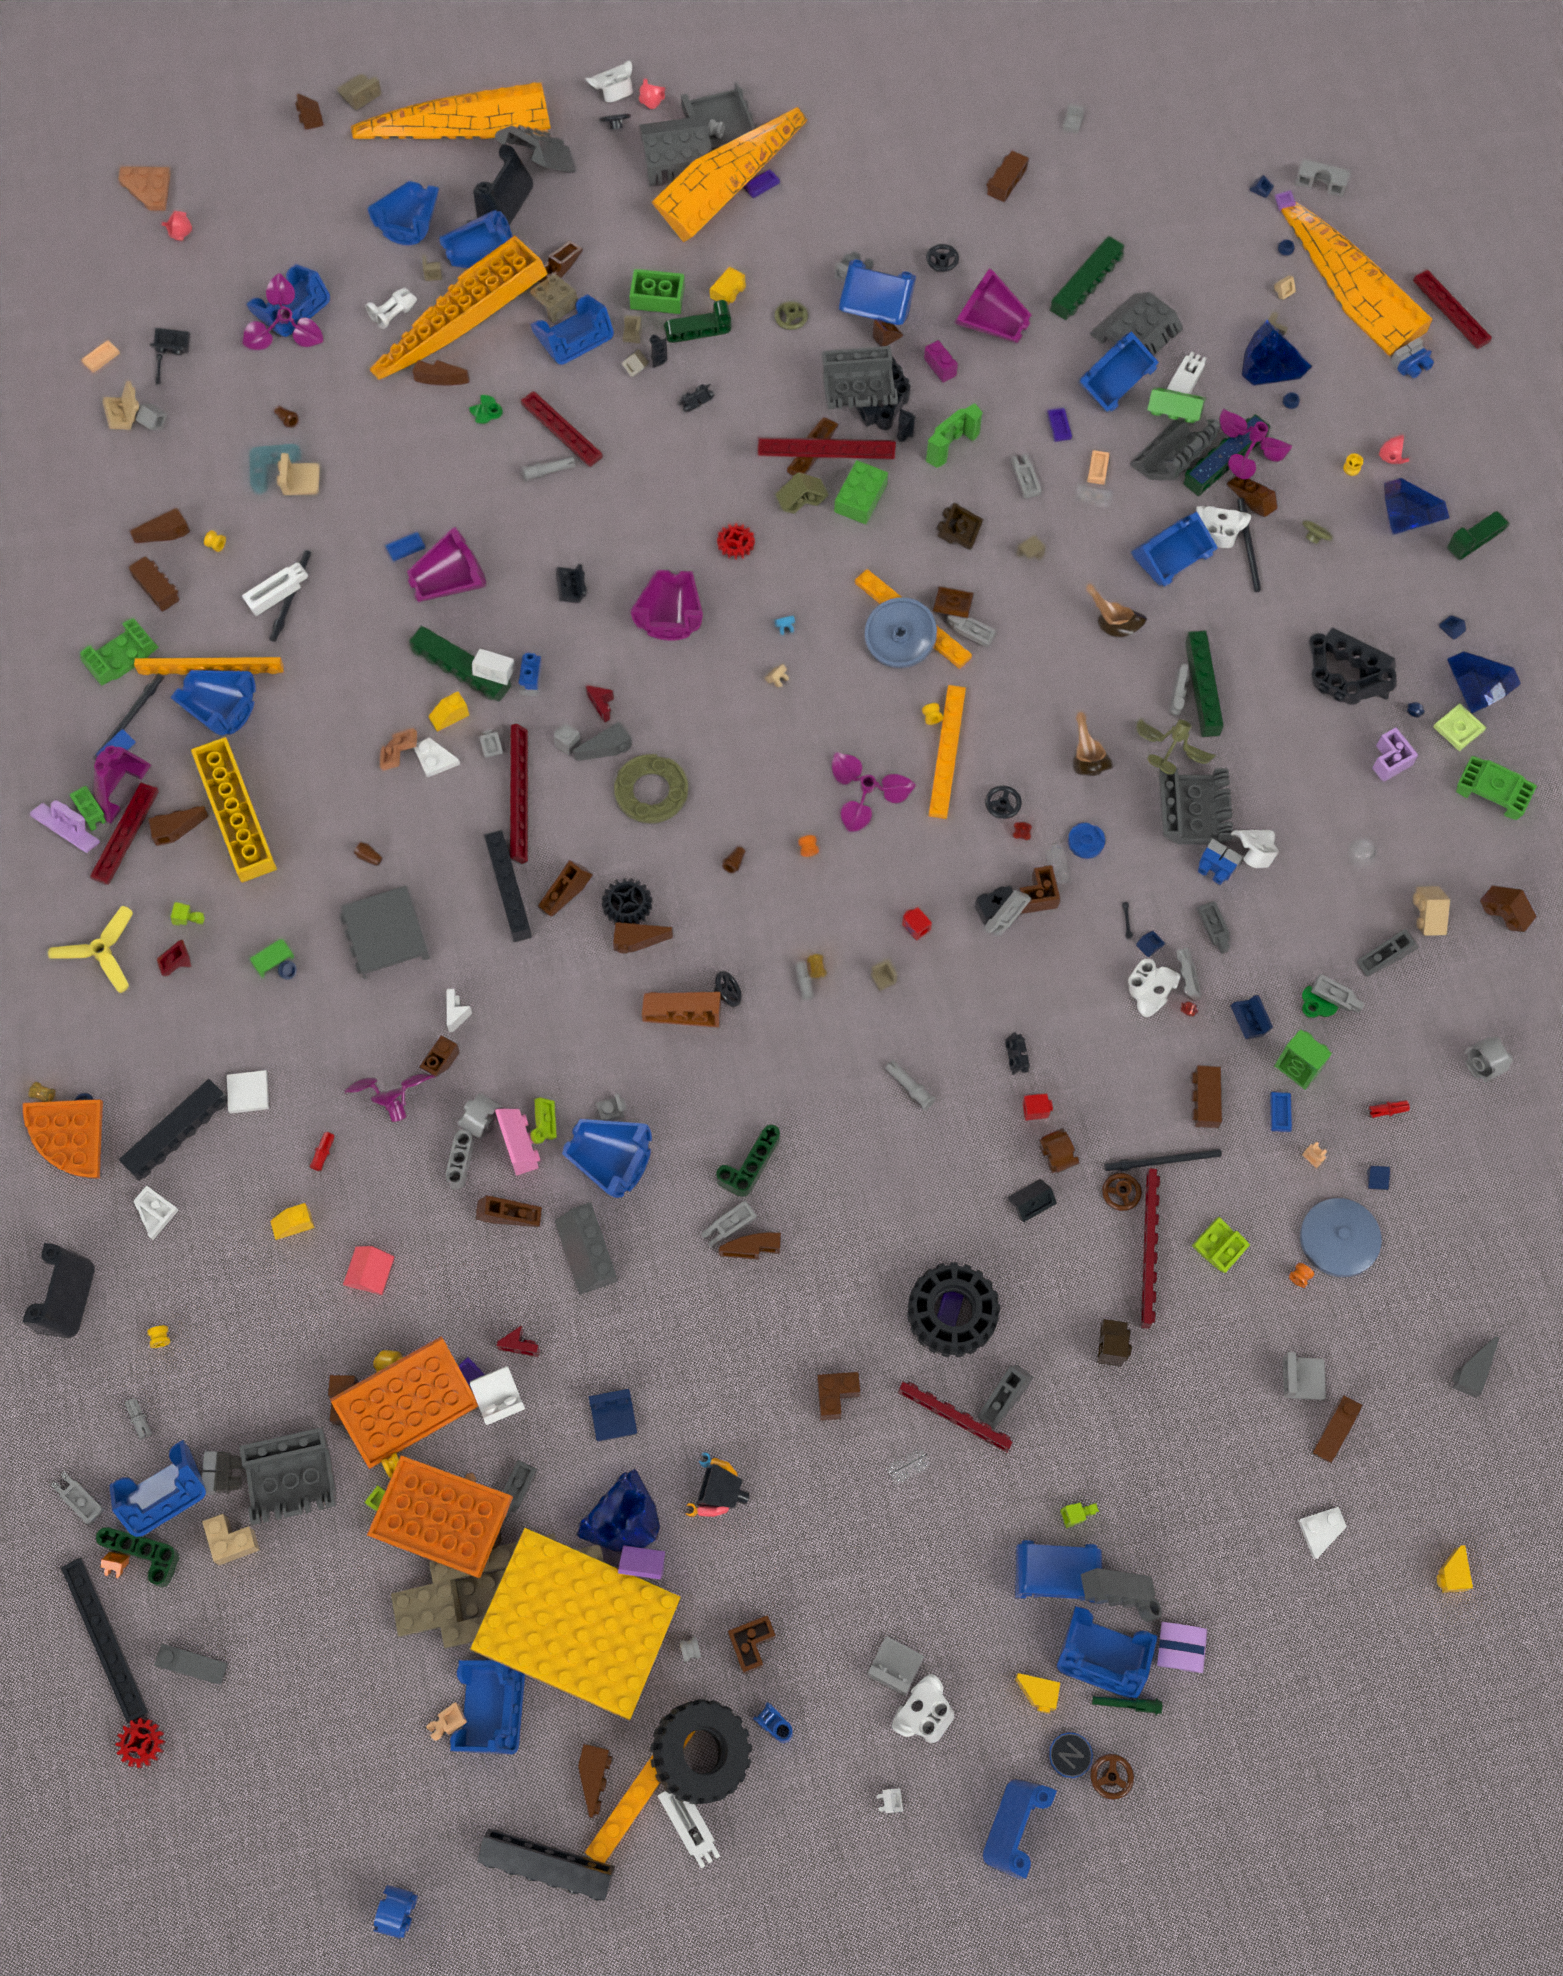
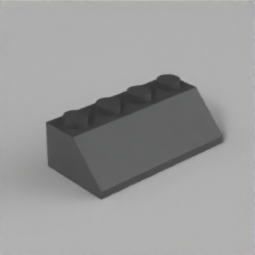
M592 1203L572 1208L556 1219L555 1224L579 1295L618 1282Z

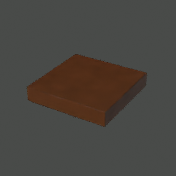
M939 586L933 612L968 618L974 593Z

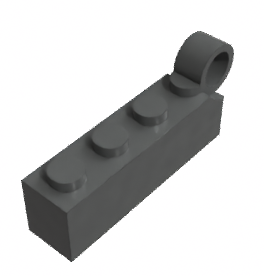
M1100 1568L1081 1574L1086 1600L1095 1601V1604L1109 1603V1606L1123 1605V1608L1136 1607L1140 1617L1145 1622L1161 1617V1606L1153 1598L1156 1595L1151 1576Z

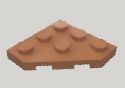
M120 166L118 178L120 185L124 188L126 187L130 194L138 201H141L149 211H166L171 175L170 167Z

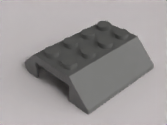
M704 116L639 124L647 164L649 186L656 185L655 174H657L658 184H662L661 172L667 171V181L671 183L672 172L675 179L694 160L711 152L708 127Z
M519 124L518 127L511 125L495 133V139L504 145L507 142L534 150L531 160L543 167L572 173L576 171L570 148L564 144L565 141L558 137H552L551 133L545 130L541 131L537 128L533 129Z
M1144 292L1134 293L1094 328L1090 335L1101 344L1108 339L1116 344L1124 335L1132 331L1154 356L1170 341L1169 337L1174 338L1183 330V326L1172 308L1152 293Z
M891 346L822 351L823 381L828 410L836 409V407L842 409V406L853 408V406H877L880 403L883 405H888V403L890 405L898 404L897 389L894 388Z
M1208 419V425L1203 431L1190 432L1185 420L1172 421L1130 462V465L1149 480H1175L1184 469L1190 466V463L1195 458L1201 455L1205 448L1212 444V441L1218 435L1220 423L1216 419Z
M1159 768L1164 837L1177 844L1209 845L1212 839L1222 843L1234 838L1231 835L1234 831L1232 829L1233 823L1229 821L1221 823L1232 818L1231 791L1228 788H1223L1230 784L1229 769L1215 768L1213 775H1178V768H1176L1174 774H1167Z
M323 1427L239 1446L242 1467L246 1469L251 1502V1507L248 1510L252 1526L261 1524L262 1518L264 1523L269 1522L271 1511H274L275 1517L279 1520L282 1519L283 1514L287 1518L303 1514L304 1509L306 1513L311 1512V1504L315 1501L319 1510L324 1509V1502L326 1508L336 1506V1487L331 1455Z

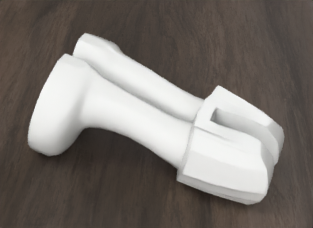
M404 287L394 292L392 297L383 305L377 307L374 303L369 302L365 305V308L370 318L377 322L380 328L385 329L388 327L389 322L401 311L407 313L414 306L417 298Z

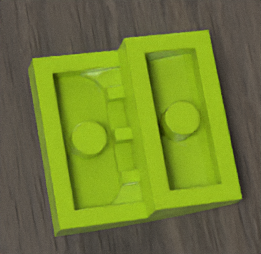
M1217 1217L1191 1246L1218 1270L1226 1273L1250 1244L1238 1231H1233L1220 1217Z

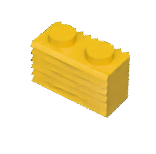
M729 266L709 289L710 298L715 301L725 300L728 305L733 303L737 294L743 292L746 287L745 275Z

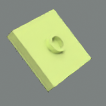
M1458 704L1433 726L1459 752L1486 729L1461 704Z

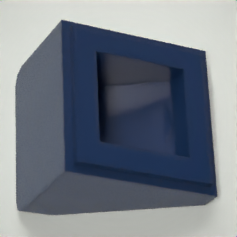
M1262 175L1254 181L1249 190L1261 197L1267 198L1274 185Z
M1452 615L1439 624V627L1453 640L1466 631L1465 620Z
M1152 930L1143 935L1136 946L1147 957H1150L1166 943Z
M1370 1166L1367 1170L1368 1189L1388 1190L1390 1167Z

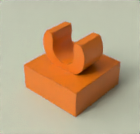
M108 1552L101 1559L100 1566L105 1568V1576H108L111 1570H115L116 1578H119L123 1573V1569L129 1564L130 1556Z

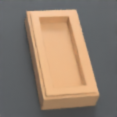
M107 340L82 358L81 361L94 373L119 355L120 352Z
M1092 451L1087 482L1105 484L1110 453Z

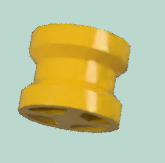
M1355 453L1348 455L1343 466L1344 472L1349 476L1359 474L1363 465V458Z
M210 530L204 538V545L208 548L212 547L216 552H220L226 543V537L217 535V532Z
M930 703L922 708L927 725H934L942 721L943 716L939 712L940 707L938 703Z
M155 1326L147 1330L148 1336L151 1338L149 1342L151 1348H160L171 1343L170 1338L167 1336L168 1326Z
M397 1453L392 1454L389 1459L381 1460L390 1479L400 1459Z

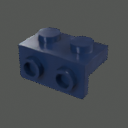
M1254 995L1249 1000L1237 1001L1230 1005L1245 1039L1263 1037L1273 1029V1025L1259 995Z

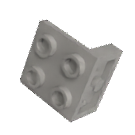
M1287 1352L1283 1357L1284 1398L1324 1400L1326 1398L1324 1359L1297 1358L1296 1352Z
M886 1636L867 1676L906 1696L924 1656Z

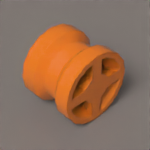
M814 835L803 836L798 840V844L801 846V856L811 857L818 854L819 848L816 846L817 839Z
M1298 1263L1295 1266L1296 1270L1289 1274V1278L1297 1286L1305 1288L1308 1284L1307 1281L1312 1279L1315 1274L1307 1265Z

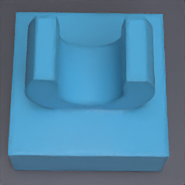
M794 615L774 620L775 627L780 626L779 632L781 635H784L785 627L789 628L790 633L794 632V628L791 623H795Z

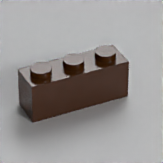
M1011 150L1008 156L1005 155L1002 165L996 168L993 178L990 177L987 182V195L1005 203L1027 171L1029 157Z
M144 556L128 567L133 579L161 612H164L180 601L177 595L179 593L178 589L173 583L169 584V579L164 572L160 573L158 571L159 567L154 560L150 561Z
M1197 1065L1195 1071L1191 1073V1083L1194 1084L1191 1101L1195 1102V1109H1192V1120H1195V1127L1219 1128L1222 1123L1221 1067Z

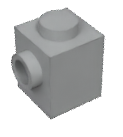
M141 404L137 412L136 421L151 430L163 429L168 413L153 404Z
M564 723L562 727L557 728L554 732L555 747L570 756L573 750L581 744L579 732Z

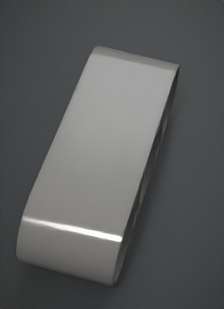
M460 1130L455 1134L446 1170V1180L449 1187L454 1190L461 1189L466 1183L474 1148L473 1138L467 1130ZM463 1138L469 1139L466 1144L459 1143ZM458 1157L465 1158L461 1163L455 1162ZM459 1175L460 1179L458 1181H451L453 1176Z

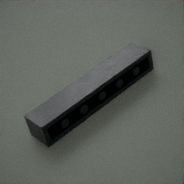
M499 830L484 834L513 941L515 943L530 939L532 934L503 831Z
M208 1079L118 1160L138 1181L146 1178L156 1165H160L166 1160L167 1155L172 1151H176L187 1137L193 1136L197 1128L202 1124H206L217 1110L223 1109L228 1098Z
M490 1828L483 1837L477 1861L487 1868H498L510 1875L518 1874L530 1881L538 1880L553 1888L561 1887L567 1889L572 1894L580 1893L587 1895L596 1901H605L615 1866Z

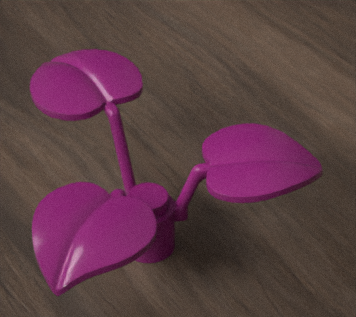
M281 273L275 275L267 286L266 298L272 305L279 304L280 309L277 313V319L268 329L259 321L249 323L244 330L242 344L252 350L268 348L273 341L269 331L278 322L282 324L291 322L293 327L296 328L293 331V339L299 346L311 347L321 344L323 342V335L314 321L309 318H300L297 325L294 323V319L291 318V310L282 304L289 305L295 298V290Z
M1225 408L1222 409L1219 417L1221 430L1233 438L1239 434L1245 435L1250 432V440L1253 441L1244 457L1240 454H1234L1229 458L1228 466L1237 477L1249 479L1256 472V463L1251 459H1247L1256 442L1260 441V449L1264 450V456L1274 462L1283 460L1291 450V445L1275 438L1265 437L1268 426L1264 422H1257L1254 427L1250 426L1247 429V423L1241 416L1229 412Z
M839 752L834 754L832 761L834 778L843 785L849 784L852 780L855 782L861 781L860 788L863 791L860 804L856 801H849L841 809V820L849 832L859 831L869 824L872 818V810L869 806L863 805L866 794L873 792L875 787L884 791V798L887 801L898 804L905 801L916 786L912 780L899 774L886 775L882 779L883 787L876 782L872 775L868 774L856 778L862 773V763L860 760L852 755Z
M430 1074L413 1075L401 1082L402 1088L392 1089L387 1092L379 1091L374 1084L377 1082L376 1078H365L353 1083L344 1092L345 1094L347 1092L355 1093L368 1087L373 1088L377 1094L370 1098L371 1101L385 1106L391 1121L397 1122L407 1117L403 1107L406 1105L405 1090L429 1078L436 1077Z

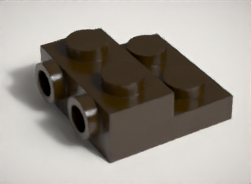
M953 503L950 507H946L942 513L944 519L936 527V530L939 531L937 537L950 544L956 542L971 550L984 519Z

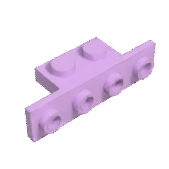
M57 800L51 803V808L42 803L30 812L31 817L85 853H88L100 843V840L85 831V818L71 810L66 804H62Z

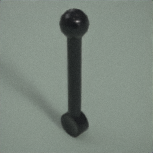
M157 354V376L155 381L156 384H160V368L163 356L162 354Z
M1123 902L1122 908H1124L1127 930L1125 937L1131 939L1133 933L1130 931L1129 903Z

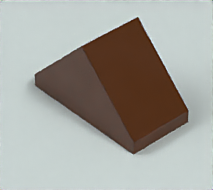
M877 319L873 322L872 337L880 347L888 346L903 337L902 332L895 324Z

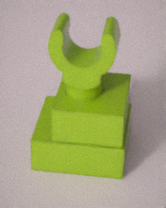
M174 902L170 918L172 925H187L188 920L203 925L204 913H190V905Z
M1080 1502L1067 1505L1060 1512L1067 1529L1083 1523L1087 1520L1086 1516L1094 1515L1099 1510L1096 1503L1082 1508Z

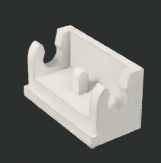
M479 649L472 662L473 675L507 685L513 673L511 667L513 666L514 659Z

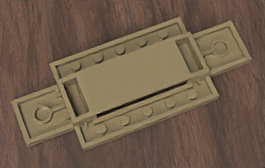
M555 1533L544 1535L556 1541ZM518 1542L497 1546V1548L492 1549L482 1573L507 1568ZM600 1544L577 1549V1551L604 1562ZM433 1561L429 1562L433 1584L391 1593L398 1637L441 1628L444 1648L447 1649L474 1642L505 1570L481 1575L480 1579L471 1577L456 1581L471 1575Z

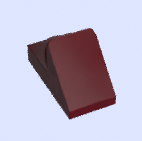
M591 685L585 686L586 696L603 722L611 720V708L608 702L614 700L613 690Z
M181 939L156 959L162 976H169L180 966L191 967L185 943Z
M519 1326L497 1341L496 1345L499 1351L539 1357L540 1352L539 1345L535 1341L524 1340V1342H521L523 1336L522 1326Z

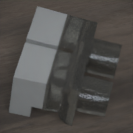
M204 1451L202 1480L206 1489L205 1495H214V1493L230 1494L231 1491L241 1489L242 1478L232 1477V1470L243 1469L241 1457L233 1456L230 1452Z

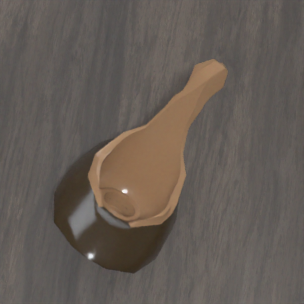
M1091 583L1087 584L1086 591L1093 597L1096 607L1101 612L1097 622L1101 630L1108 635L1119 638L1126 637L1142 628L1148 620L1144 614L1132 610L1130 607L1104 600Z
M1084 712L1077 713L1076 721L1078 723L1079 743L1072 760L1073 770L1078 775H1100L1103 771L1113 768L1112 760L1100 742L1094 740L1089 734Z

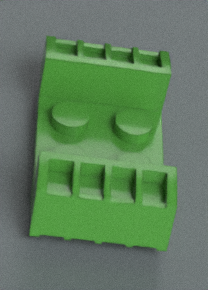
M976 403L965 409L960 408L935 428V433L928 440L927 463L936 468L947 463L950 443L955 439H959L962 434L967 436L972 442L978 437L983 412Z
M134 618L122 623L125 629L124 633L95 651L89 645L80 652L81 662L101 686L111 680H117L135 668V658H148L149 655L159 648Z
M1471 756L1457 784L1456 792L1467 799L1471 792L1507 808L1504 816L1517 820L1523 816L1537 785L1526 780L1524 776L1490 760Z

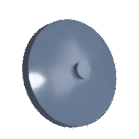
M893 598L883 602L873 610L865 626V640L870 653L877 661L892 668H907L922 662L933 650L937 639V626L931 611L921 602L911 598Z
M1333 1198L1318 1203L1307 1213L1300 1228V1242L1307 1259L1317 1269L1331 1276L1352 1277L1364 1272L1377 1259L1381 1249V1231L1377 1221L1365 1207L1352 1200Z

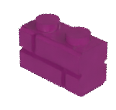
M939 340L925 347L924 360L942 383L957 375L958 363L955 359H952L951 354Z

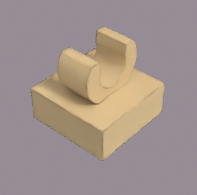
M1288 275L1274 284V289L1278 292L1279 299L1284 300L1296 292L1293 276Z
M783 664L778 665L764 679L768 684L774 682L776 687H782L780 678L784 681L789 680V677L784 674L787 668Z

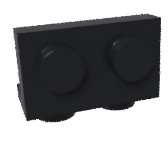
M155 328L154 343H150V347L158 353L171 351L174 355L188 354L191 333L188 331Z
M578 564L575 569L564 567L556 569L559 601L580 603L587 594V587L584 583L585 572L582 569V564Z

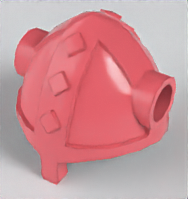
M644 79L643 85L639 88V102L645 104L649 109H655L665 99L666 88L648 84V79Z
M174 210L168 222H162L161 224L167 228L170 238L178 241H183L184 237L192 231V225L186 217V213Z
M1403 434L1390 438L1384 443L1379 452L1382 460L1391 464L1409 462V458L1403 459L1401 457L1404 441Z

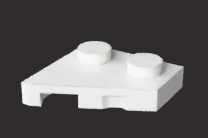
M431 738L420 741L416 747H413L427 777L460 765L458 758Z
M148 1186L134 1200L148 1236L152 1240L156 1238L179 1211L174 1205Z
M1339 1507L1298 1520L1313 1560L1317 1559L1347 1527Z

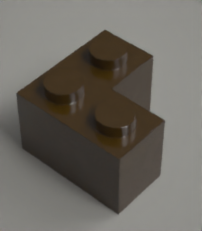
M1103 1319L1100 1327L1098 1364L1122 1367L1124 1362L1128 1361V1356H1131L1132 1344H1129L1131 1329H1127L1128 1322Z

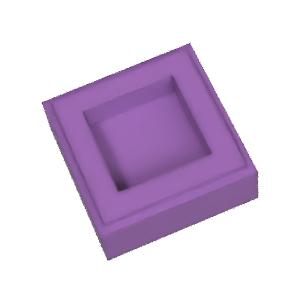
M1291 190L1275 195L1279 211L1282 208L1296 206Z

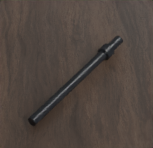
M1244 498L1237 499L1239 512L1248 513ZM1248 524L1243 529L1254 592L1257 593L1261 591V585Z
M309 550L304 551L300 561L304 570L311 556ZM296 591L285 598L279 616L273 623V631L269 638L272 642L277 641L280 631L285 626L284 621Z
M158 673L152 682L145 686L142 695L101 748L122 729L124 730L150 695H154L157 691V686L164 679L161 674Z
M1221 1149L1137 1160L1122 1159L1119 1162L1104 1164L1105 1171H1129L1130 1168L1221 1157L1222 1152Z

